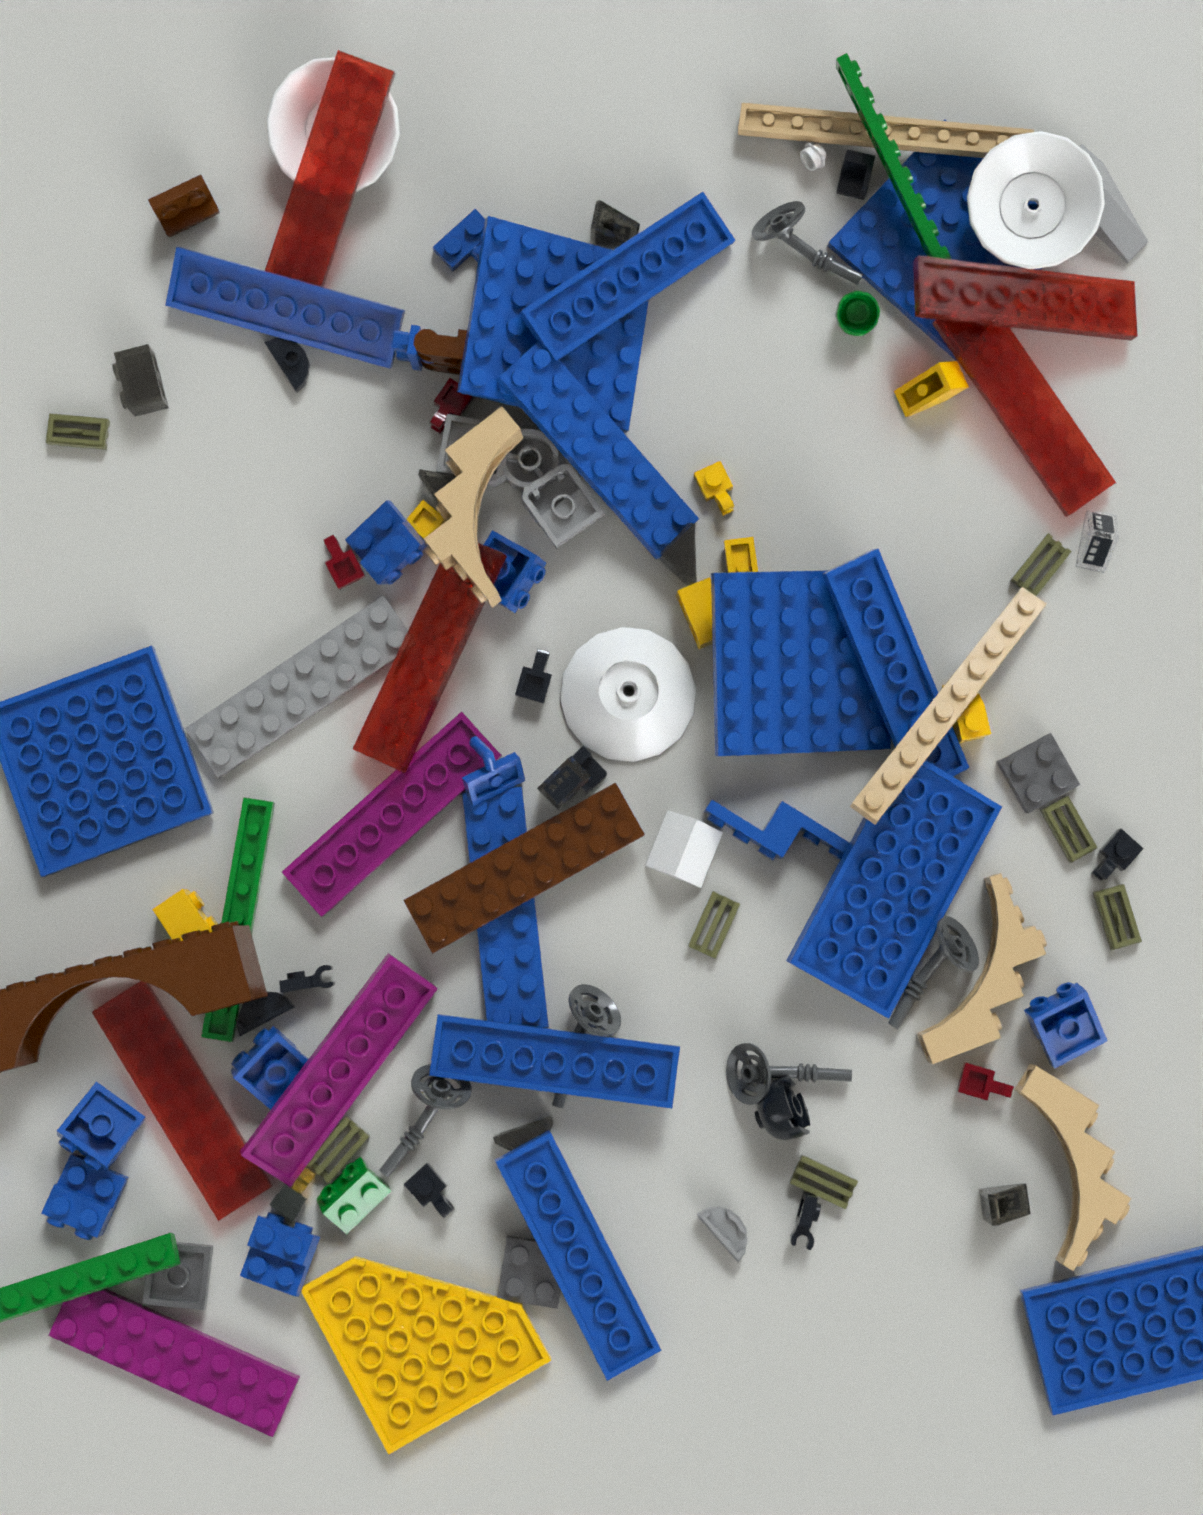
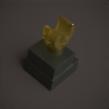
M305 1167L292 1188L284 1184L269 1205L290 1220H295L307 1200L302 1193L316 1174Z

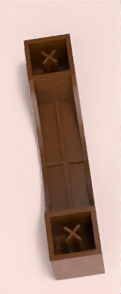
M238 921L220 923L211 926L212 932H209V930H197L183 934V941L180 938L152 943L153 949L151 946L134 948L124 951L123 955L99 958L94 960V963L65 968L63 972L35 977V980L7 985L4 989H0V1073L38 1062L44 1036L59 1011L75 995L89 986L108 978H129L160 988L181 1003L191 1016L214 1012L268 996L249 925L239 926Z

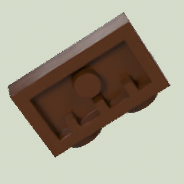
M201 174L148 199L168 237H172L220 213Z

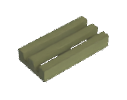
M49 413L46 443L48 445L107 450L108 444L106 439L109 437L108 427H110V421L106 418ZM55 422L100 426V431L55 427ZM54 434L97 437L99 441L54 437Z
M1049 533L1010 580L1019 588L1023 587L1035 596L1038 595L1072 552L1070 549H1065L1061 546V542L1052 539L1053 536ZM1048 544L1052 547L1025 582L1020 580L1045 546ZM1056 552L1061 554L1035 588L1029 587Z
M1065 796L1061 800L1040 810L1069 863L1098 848L1069 796ZM1061 806H1065L1076 828L1078 829L1080 835L1086 843V848L1083 849L1082 845L1080 844L1073 829L1071 828L1064 813L1062 812L1060 808ZM1052 811L1055 812L1058 820L1060 821L1062 827L1064 828L1067 836L1069 837L1077 853L1074 854V852L1072 851L1069 843L1067 842L1060 827L1054 819L1051 813Z
M1120 884L1093 892L1110 950L1142 942L1125 885ZM1118 892L1131 939H1127L1113 893ZM1103 896L1107 897L1120 942L1117 941Z
M712 891L688 947L716 959L740 903ZM715 900L721 902L702 945H699L696 942ZM726 905L731 906L713 949H707Z
M346 1116L321 1145L307 1165L312 1167L315 1173L321 1175L324 1181L329 1184L370 1135L351 1118ZM348 1125L351 1128L349 1133L323 1163L319 1165L316 1162L318 1158ZM357 1133L360 1139L334 1169L328 1173L325 1170L327 1166Z
M801 1154L789 1183L846 1209L858 1181ZM806 1163L848 1183L847 1188L845 1189L803 1169L804 1164ZM799 1175L843 1194L842 1199L798 1180Z

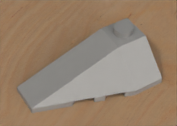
M1081 144L1079 147L1090 155L1102 176L1105 206L1095 235L1123 261L1128 263L1148 243V240L1104 163Z

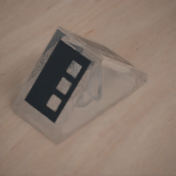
M1090 509L1086 510L1075 567L1102 573L1106 572L1119 539L1116 515Z

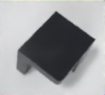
M847 149L836 193L864 200L875 156Z
M584 746L562 765V770L568 765L582 779L578 786L586 794L607 776V772Z

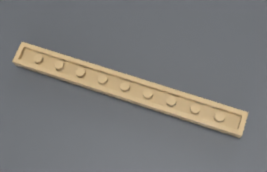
M753 103L741 104L738 135L874 148L858 113ZM883 116L888 126L885 132L889 141L894 139L899 150L984 158L990 149L1010 137L1034 132V129Z
M1023 587L1018 591L850 806L852 809L874 825L877 824L1039 616L1047 603Z

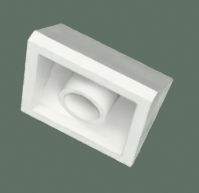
M667 810L645 866L701 888L723 832L697 819Z

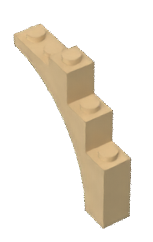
M502 406L445 449L449 459L446 464L456 478L434 495L439 503L435 508L446 522L424 538L428 546L425 553L435 565L441 563L446 570L452 566L463 581L468 578L474 585L471 588L473 594L481 603L487 601L492 608L502 600L488 578L481 562L477 540L478 514L483 493L493 472L504 457L523 440L520 427Z
M1001 873L984 878L991 905L992 931L990 948L979 978L971 992L953 1012L939 1023L917 1033L928 1063L935 1064L1000 1039L999 1030L1002 1029L997 1014L995 1012L991 1013L990 1009L1023 997L1021 989L1024 988V982L1018 971L1014 972L1013 967L1046 955L1044 947L1047 946L1042 931L1040 929L1037 930L1035 926L1022 927L1021 923L1024 922L1023 914L1018 906H1014L1010 897L1013 894L1012 886L1007 877L1003 878Z
M1029 1064L1014 1090L1031 1102L1049 1122L1061 1142L1069 1165L1072 1184L1071 1218L1066 1238L1055 1260L1074 1271L1076 1266L1080 1267L1086 1260L1088 1255L1086 1249L1091 1241L1096 1240L1102 1233L1104 1219L1115 1225L1118 1220H1123L1129 1212L1130 1205L1128 1203L1131 1198L1100 1179L1102 1174L1108 1173L1114 1163L1112 1157L1115 1151L1084 1132L1086 1127L1090 1128L1095 1123L1098 1117L1096 1111L1100 1105L1040 1067Z

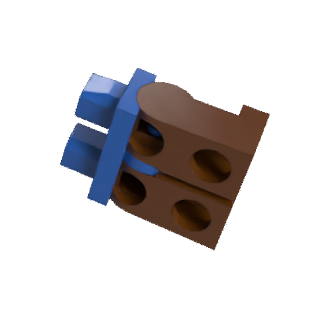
M411 325L410 332L395 330L392 349L396 351L397 360L410 362L413 370L422 371L423 366L430 371L460 375L467 330L458 329L457 337L438 335L431 329L421 330L420 326Z

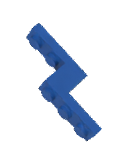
M711 800L704 810L709 815L707 817L709 822L721 829L724 825L734 830L732 836L745 844L751 841L760 846L758 852L771 860H774L775 857L779 859L784 857L800 830L804 832L802 837L812 844L818 846L821 842L829 847L828 853L838 860H841L850 843L784 801L778 804L763 830L755 827L714 800Z

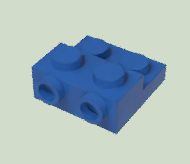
M386 500L345 539L360 557V564L378 585H391L402 576L401 570L406 565H413L424 555L422 550L427 547L423 538L390 500Z
M493 530L480 549L481 562L485 572L502 600L498 604L513 613H516L518 608L523 609L529 602L530 594L528 592L534 583H540L545 576L546 570L544 567L546 562L536 554ZM468 578L463 581L470 587H474Z
M1063 983L1057 987L1056 994L1048 998L1045 996L1036 997L1031 1000L1030 1007L1024 1010L1034 1035L1039 1039L1049 1064L1054 1069L1108 1041L1088 992L1078 983Z
M275 1026L269 1031L266 1028L262 1029L253 1040L255 1045L249 1052L241 1051L231 1063L233 1066L231 1069L233 1078L270 1110L309 1059Z
M96 1081L56 1130L57 1136L61 1138L58 1144L72 1154L75 1150L86 1156L83 1162L93 1170L98 1171L102 1168L107 1171L126 1148L127 1142L146 1120V1117Z
M73 1153L70 1154L58 1183L54 1184L41 1214L48 1216L46 1221L49 1224L59 1228H64L65 1224L76 1229L74 1234L78 1237L92 1240L93 1236L98 1238L104 1234L129 1177L111 1169L105 1171L100 1168L98 1171H95L83 1162L84 1157Z
M268 1212L266 1217L258 1215L247 1246H250L240 1276L286 1294L299 1297L321 1236L312 1234L313 1227L299 1222H296L294 1227L285 1224V1217L271 1212Z

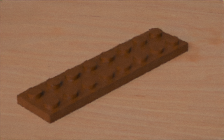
M615 782L403 901L433 954L645 836Z

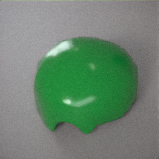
M853 291L843 296L838 302L835 312L837 325L844 333L851 336H864L876 327L880 317L877 300L868 292Z

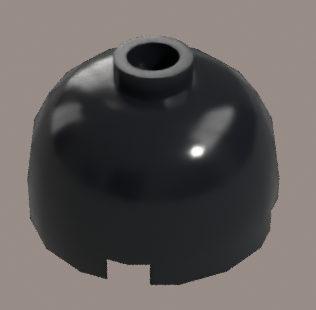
M788 1076L771 1082L767 1096L757 1104L758 1110L755 1111V1119L761 1129L765 1128L770 1135L780 1140L795 1139L810 1133L809 1130L805 1129V1127L811 1125L805 1101L801 1093L794 1094L791 1087L796 1084Z

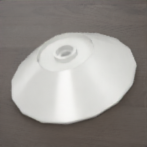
M342 57L313 59L291 71L274 92L266 119L269 147L281 171L301 188L324 196L354 194L376 182L392 162L400 136L398 109L385 82L365 65ZM339 125L342 131L339 135L335 136L332 130L335 126Z
M1043 131L1014 135L990 149L974 170L967 194L969 222L981 245L1003 263L1029 270L1057 266L1081 252L1098 230L1105 206L1102 176L1090 155L1069 138ZM1035 201L1038 208L1036 210L1029 209L1028 202Z
M621 627L595 635L576 650L563 673L560 701L568 727L585 747L606 759L636 762L660 755L681 738L693 716L696 687L689 663L673 643L650 630ZM625 687H632L634 694L630 697L623 694Z

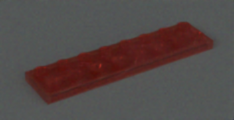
M340 50L337 51L265 271L324 287L396 74L394 71Z
M917 256L913 261L915 317L1129 341L1138 336L1135 281L1035 269L1029 270L1018 267Z
M983 288L932 323L1065 517L1071 515L1116 483Z
M478 543L481 562L488 578L494 585L507 556L503 552ZM441 563L439 564L353 746V750L403 773L407 771L485 602L481 603L471 591V588L474 587L472 582L468 578L463 581L452 566L446 570Z
M140 981L92 1011V1014L218 1221L273 1186L262 1168L241 1156L240 1150L246 1144L245 1139L150 984Z

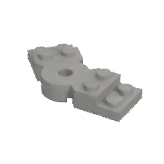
M447 414L437 464V474L456 477L446 464L449 459L445 449L483 420ZM523 429L521 430L523 440L504 457L493 472L487 486L497 487L504 481H507L512 487L522 491L523 505L557 549L604 517L605 513L573 467L568 464H559L558 449L540 430ZM533 455L538 461L534 466H525L522 463L523 458Z

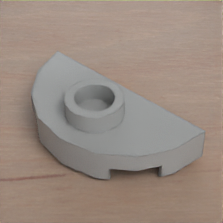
M719 1206L706 1208L699 1212L697 1216L733 1258L739 1262L745 1254L748 1241L747 1230L740 1217L730 1209Z

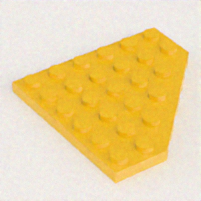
M358 1256L348 1259L306 1283L301 1289V1293L388 1455L547 1364L552 1359L522 1303L497 1298L495 1295Z

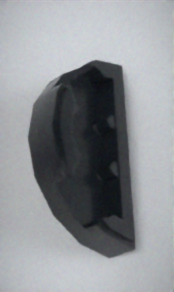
M274 338L264 342L290 384L298 393L306 385V380L309 376L310 363L305 351L298 343L282 338Z
M268 991V996L243 1003L237 1021L239 1036H243L295 1008L289 998L282 994Z

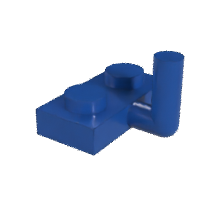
M474 209L433 246V251L452 271L457 269L470 256L478 262L485 218Z
M474 736L470 739L469 745L483 759L484 767L462 777L468 801L473 806L526 781L520 757L515 752L495 761L494 753L479 737Z

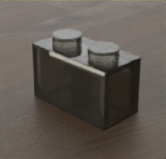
M146 344L115 352L116 363L112 364L116 380L121 381L123 391L119 392L123 408H128L135 417L169 408L156 355L150 345Z

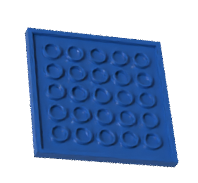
M913 152L901 166L902 168L907 166L914 181L911 183L914 193H920L926 204V209L923 211L928 221L932 219L935 222L939 232V236L936 238L940 246H946L950 253L952 262L949 263L950 269L948 273L939 278L936 277L890 179L828 242L827 246L853 270L863 274V279L957 361L1043 268L1029 270L1003 263L981 245L969 222L967 194L974 170L984 158ZM1035 201L1028 202L1029 209L1036 210L1038 208Z
M488 216L484 223L457 392L520 407L496 380L537 343L519 316L520 311L613 250ZM649 300L560 359L623 433L628 432Z
M829 570L711 573L715 756L891 749V737L822 576V573Z
M152 645L0 702V762L41 877L50 876L214 814L158 656Z

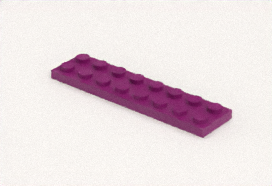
M462 711L282 871L283 875L321 917H324L465 790L462 777L484 767L483 759L469 745L472 737L477 736L494 753L495 761L502 757Z
M388 953L240 1150L241 1156L291 1187L438 988Z
M108 1289L63 1302L48 1335L271 1437L274 1436L300 1378L299 1375Z

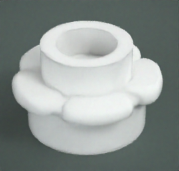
M808 142L805 144V149L800 152V158L808 170L815 171L817 168L820 169L825 166L826 152L821 145H813Z

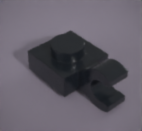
M537 649L532 669L523 666L515 696L544 704L552 674L544 672L550 655L548 651Z
M1117 829L1099 850L1105 858L1092 871V874L1100 881L1103 878L1106 880L1116 867L1120 871H1124L1144 848L1123 829Z
M320 966L312 976H305V971L286 973L287 979L279 981L280 993L315 987H333L335 981L324 982L322 980V973L333 970V966Z
M426 1163L404 1183L405 1187L423 1207L431 1201L443 1218L455 1208L441 1192L448 1185L429 1163Z
M803 1191L795 1220L796 1225L790 1235V1243L793 1246L796 1245V1240L799 1236H806V1249L811 1250L814 1246V1237L809 1228L811 1229L812 1221H818L821 1204L817 1203L818 1197L812 1193Z

